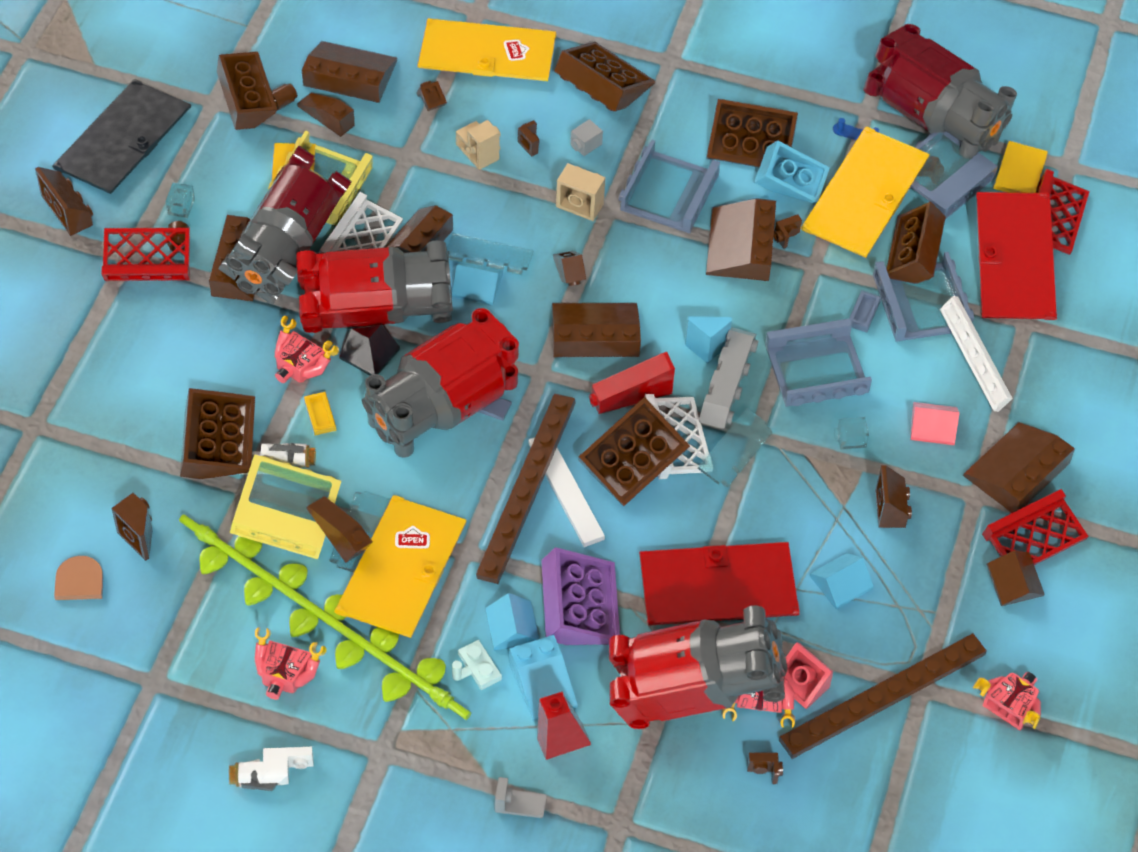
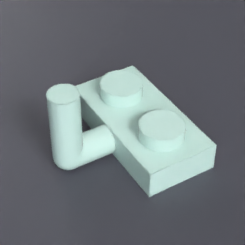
M479 640L458 650V655L466 667L462 668L460 661L453 662L452 675L455 681L472 675L479 688L483 690L502 680V675Z

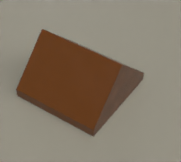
M1014 550L986 564L1001 607L1045 595L1030 552Z

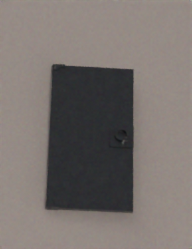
M134 79L52 167L56 171L70 175L112 194L191 108V104Z

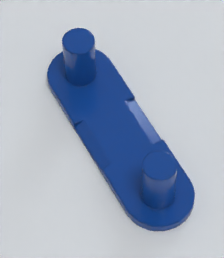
M839 118L838 123L833 126V132L836 135L857 140L863 131L862 129L845 124L844 118ZM873 128L876 132H879V128Z

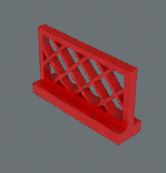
M1046 169L1039 181L1036 193L1048 192L1051 194L1050 200L1054 199L1058 204V207H1051V217L1054 220L1052 227L1058 226L1061 231L1060 234L1055 235L1052 230L1053 248L1070 255L1090 191L1053 177L1054 171ZM1053 184L1061 187L1063 192L1056 193ZM1076 193L1083 197L1081 200L1076 201L1072 194ZM1066 196L1070 203L1064 205L1060 197ZM1074 207L1077 215L1071 216L1067 209ZM1062 211L1066 218L1060 220L1055 212ZM1069 222L1073 230L1067 231L1063 224ZM1065 237L1069 245L1061 244L1058 239Z
M104 228L103 266L101 273L104 281L190 280V228ZM109 234H118L123 239L113 246L109 242ZM134 234H140L144 238L137 246L128 240ZM155 234H161L166 238L158 246L150 240ZM176 234H185V241L179 246L171 240ZM127 242L133 249L126 256H123L118 249ZM146 242L155 248L147 256L139 250ZM170 242L176 249L167 256L160 249ZM114 252L122 258L117 264H108V258ZM137 252L143 260L138 264H132L128 259ZM159 252L165 259L160 264H153L149 259ZM180 252L185 257L184 264H175L171 258Z
M1062 489L989 524L982 533L986 541H991L1000 556L1014 551L1015 540L1027 544L1026 552H1030L1031 545L1042 548L1041 556L1031 555L1034 565L1089 537L1065 502L1066 495ZM1062 508L1066 514L1065 520L1053 517L1054 511ZM1041 518L1049 521L1047 530L1035 526L1036 520ZM1052 522L1064 526L1062 534L1050 531ZM1022 527L1030 530L1029 539L1018 536V529ZM1067 527L1076 529L1080 536L1077 538L1066 536ZM1034 531L1046 535L1044 544L1032 540ZM1049 536L1061 539L1060 546L1056 548L1047 545ZM1001 537L1012 539L1010 548L1002 546L998 539Z

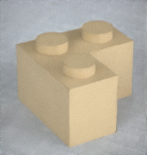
M488 120L481 124L475 121L456 131V145L478 170H481L499 160L500 131Z

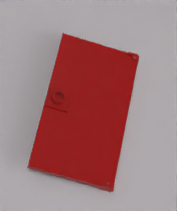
M977 192L982 318L1056 320L1050 193Z
M789 542L639 551L648 626L692 623L701 620L723 621L744 619L743 611L749 606L763 607L766 618L799 616L800 614Z

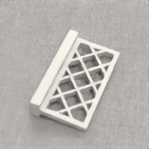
M359 192L319 253L377 248L378 246L379 248H385L401 225L403 218L366 200L367 195ZM369 208L374 211L376 216L366 218V209ZM390 219L395 224L385 227L383 220ZM379 221L381 228L371 230L369 222ZM364 223L366 231L356 232L355 225ZM383 233L385 239L375 242L373 234ZM369 235L371 243L361 244L359 237ZM355 238L357 245L347 247L345 240Z
M645 394V398L668 423L676 427V431L680 430L688 435L685 440L687 443L692 438L700 444L698 449L691 445L687 449L693 453L690 459L684 455L678 457L679 460L685 463L684 466L674 467L672 463L658 475V478L667 479L669 474L712 472L713 467L703 429L699 422L700 418L694 397L655 398L654 394ZM689 404L690 412L686 413L679 406ZM665 405L671 410L668 414H665L659 410L658 406ZM673 412L683 417L680 423L670 417ZM689 421L695 425V429L691 431L683 424ZM697 456L704 461L705 465L699 466L693 462V459Z

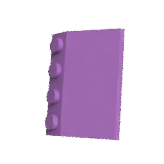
M555 547L542 559L546 637L554 635L557 643L563 645H608L609 639L612 636L620 635L615 562Z

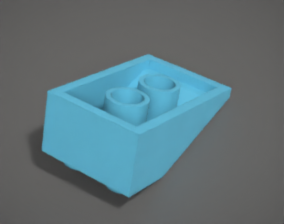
M776 141L766 148L754 183L772 192L816 204L820 198L830 167L780 141Z
M554 635L509 648V663L533 721L538 720L539 699L558 692H563L573 709L578 707L566 665Z

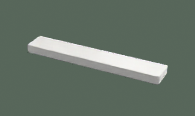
M952 296L940 308V311L993 411L999 412L1013 398L960 299L957 296Z
M535 437L529 439L530 447L532 446ZM556 448L545 476L583 547L605 540L603 531L558 448Z

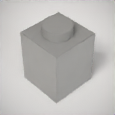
M590 119L571 131V146L583 156L602 145L603 130Z

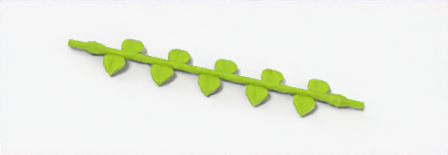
M185 514L179 518L180 523L195 532L198 540L214 545L203 549L200 554L201 574H209L223 568L229 560L228 556H230L258 576L249 579L244 585L246 605L250 606L266 600L273 593L274 587L303 607L293 611L290 615L291 637H298L311 632L318 625L319 618L349 639L340 642L335 649L337 669H345L360 662L364 657L365 650L396 671L386 675L382 680L383 701L390 702L405 696L411 689V683L429 694L430 698L439 707L449 708L465 720L471 716L469 710L454 701V697L451 696L450 692L433 686L440 682L445 675L446 665L443 660L437 658L423 659L419 662L417 674H415L386 654L397 645L399 634L377 627L372 631L369 642L340 622L346 617L334 612L342 595L328 597L323 610L296 592L295 589L301 587L307 579L308 570L304 565L287 564L283 566L278 579L250 560L261 551L263 543L238 536L233 548L218 538V535L209 526L199 525Z

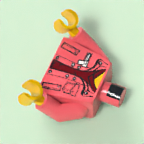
M283 316L281 325L284 329L280 331L274 356L279 370L275 374L276 379L281 383H285L291 377L301 383L307 379L322 375L331 361L330 356L337 355L339 348L334 345L330 350L333 342L326 341L322 349L294 331L289 333L291 329L296 327V320L292 318L290 325L287 326L288 316Z
M257 627L255 636L259 639V642L256 643L255 665L258 675L262 677L263 684L268 686L266 695L269 698L278 700L282 691L295 693L298 687H303L314 679L320 663L319 656H323L326 653L327 649L325 646L322 645L320 652L317 653L316 646L318 642H313L310 645V652L270 640L267 644L266 639L271 635L270 629L267 628L266 636L261 637L259 634L260 627Z
M1026 672L1021 678L1014 673H1010L1006 677L1000 676L990 680L979 678L972 688L979 689L982 697L986 694L982 706L1018 730H1021L1025 723L1032 724L1033 728L1036 729L1041 717V701L1037 698L1039 690L1033 686L1037 682L1034 674Z
M784 678L785 698L782 701L768 702L764 700L763 691L740 695L735 701L739 708L782 713V709H784L780 722L782 728H784V719L786 718L791 719L792 728L794 727L796 720L792 714V709H794V690L786 678ZM735 703L730 708L722 709L723 719H725L726 712L732 711V721L736 720Z

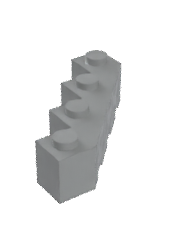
M733 327L728 331L725 347L722 348L717 370L714 371L709 392L706 394L699 419L700 423L725 429L727 424L732 423L734 412L731 411V408L736 400H740L743 389L739 387L740 381L744 376H748L751 364L747 362L752 352L756 353L759 340H755L757 334Z

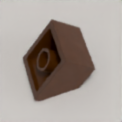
M881 465L875 489L879 528H906L908 519L912 517V507L908 506L907 500L910 499V488L906 487L903 476L888 466Z
M133 492L111 509L117 533L146 561L150 556L153 533L152 517L148 510L150 506L144 498H139Z

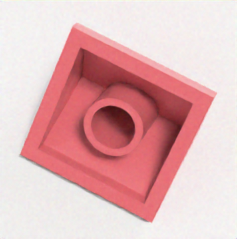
M913 402L911 440L955 445L959 419L958 408Z
M796 642L786 656L787 673L784 678L787 679L794 690V699L807 709L830 688L833 671L799 642Z

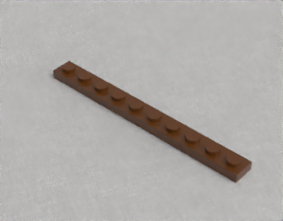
M554 393L477 570V579L499 584L576 404L575 398Z
M972 633L781 735L779 742L791 759H794L985 656L987 650Z

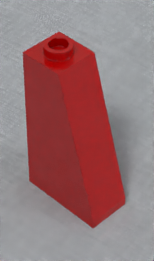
M668 352L661 353L593 384L592 394H589L592 407H596L598 414L637 404L645 397V394H654L655 398L672 394L675 367Z
M563 692L539 699L537 740L546 760L591 745L581 720Z

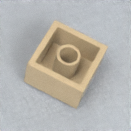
M567 163L557 180L556 207L594 221L604 205L606 177Z

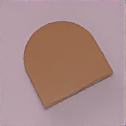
M75 556L67 559L59 566L55 579V600L102 599L103 572L96 560L87 556Z

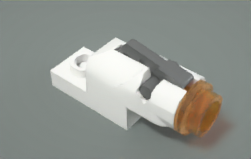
M262 443L261 452L252 451V460L255 454L267 456L271 460L281 463L286 462L298 468H309L310 465L315 466L316 448H312L307 444ZM257 472L256 475H267V474Z
M312 747L263 748V761L260 762L257 759L248 762H235V765H229V784H235L236 787L266 791H273L277 785L289 784V767L296 769L313 767Z

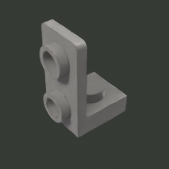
M498 778L495 812L535 818L544 817L545 794L512 790V788H508V778Z

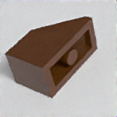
M575 251L553 254V259L562 282L568 283V286H575L581 284V280H586L582 254Z

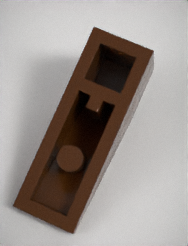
M310 93L297 103V107L340 137L355 126L354 109L340 99Z
M325 496L306 507L345 563L362 554L373 542L360 523Z

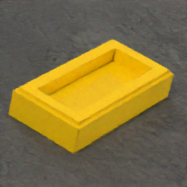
M326 392L304 396L314 435L336 431L335 421Z

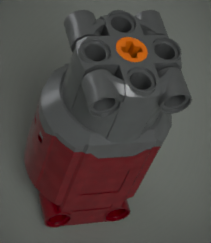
M905 24L881 38L875 57L881 64L868 74L864 85V92L870 96L880 95L885 103L930 133H949L962 142L958 154L966 160H971L980 151L987 152L992 145L998 143L1003 129L1006 128L1012 119L1011 109L1017 96L1016 90L1008 86H1002L998 93L994 92L982 84L978 69L932 39L921 36V30L916 25Z
M301 146L296 148L290 159L281 168L270 189L241 233V237L230 254H227L218 268L234 280L239 275L236 283L240 290L249 294H254L257 291L256 295L271 305L274 304L285 286H288L297 274L296 254L300 251L310 250L340 198L352 182L338 171L332 173L326 180L319 173L311 170L310 168L315 161L313 160L315 156Z

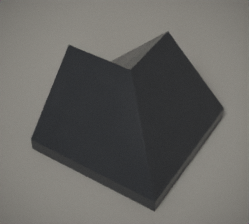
M382 324L354 328L350 330L339 357L368 375L379 374L400 350V346Z

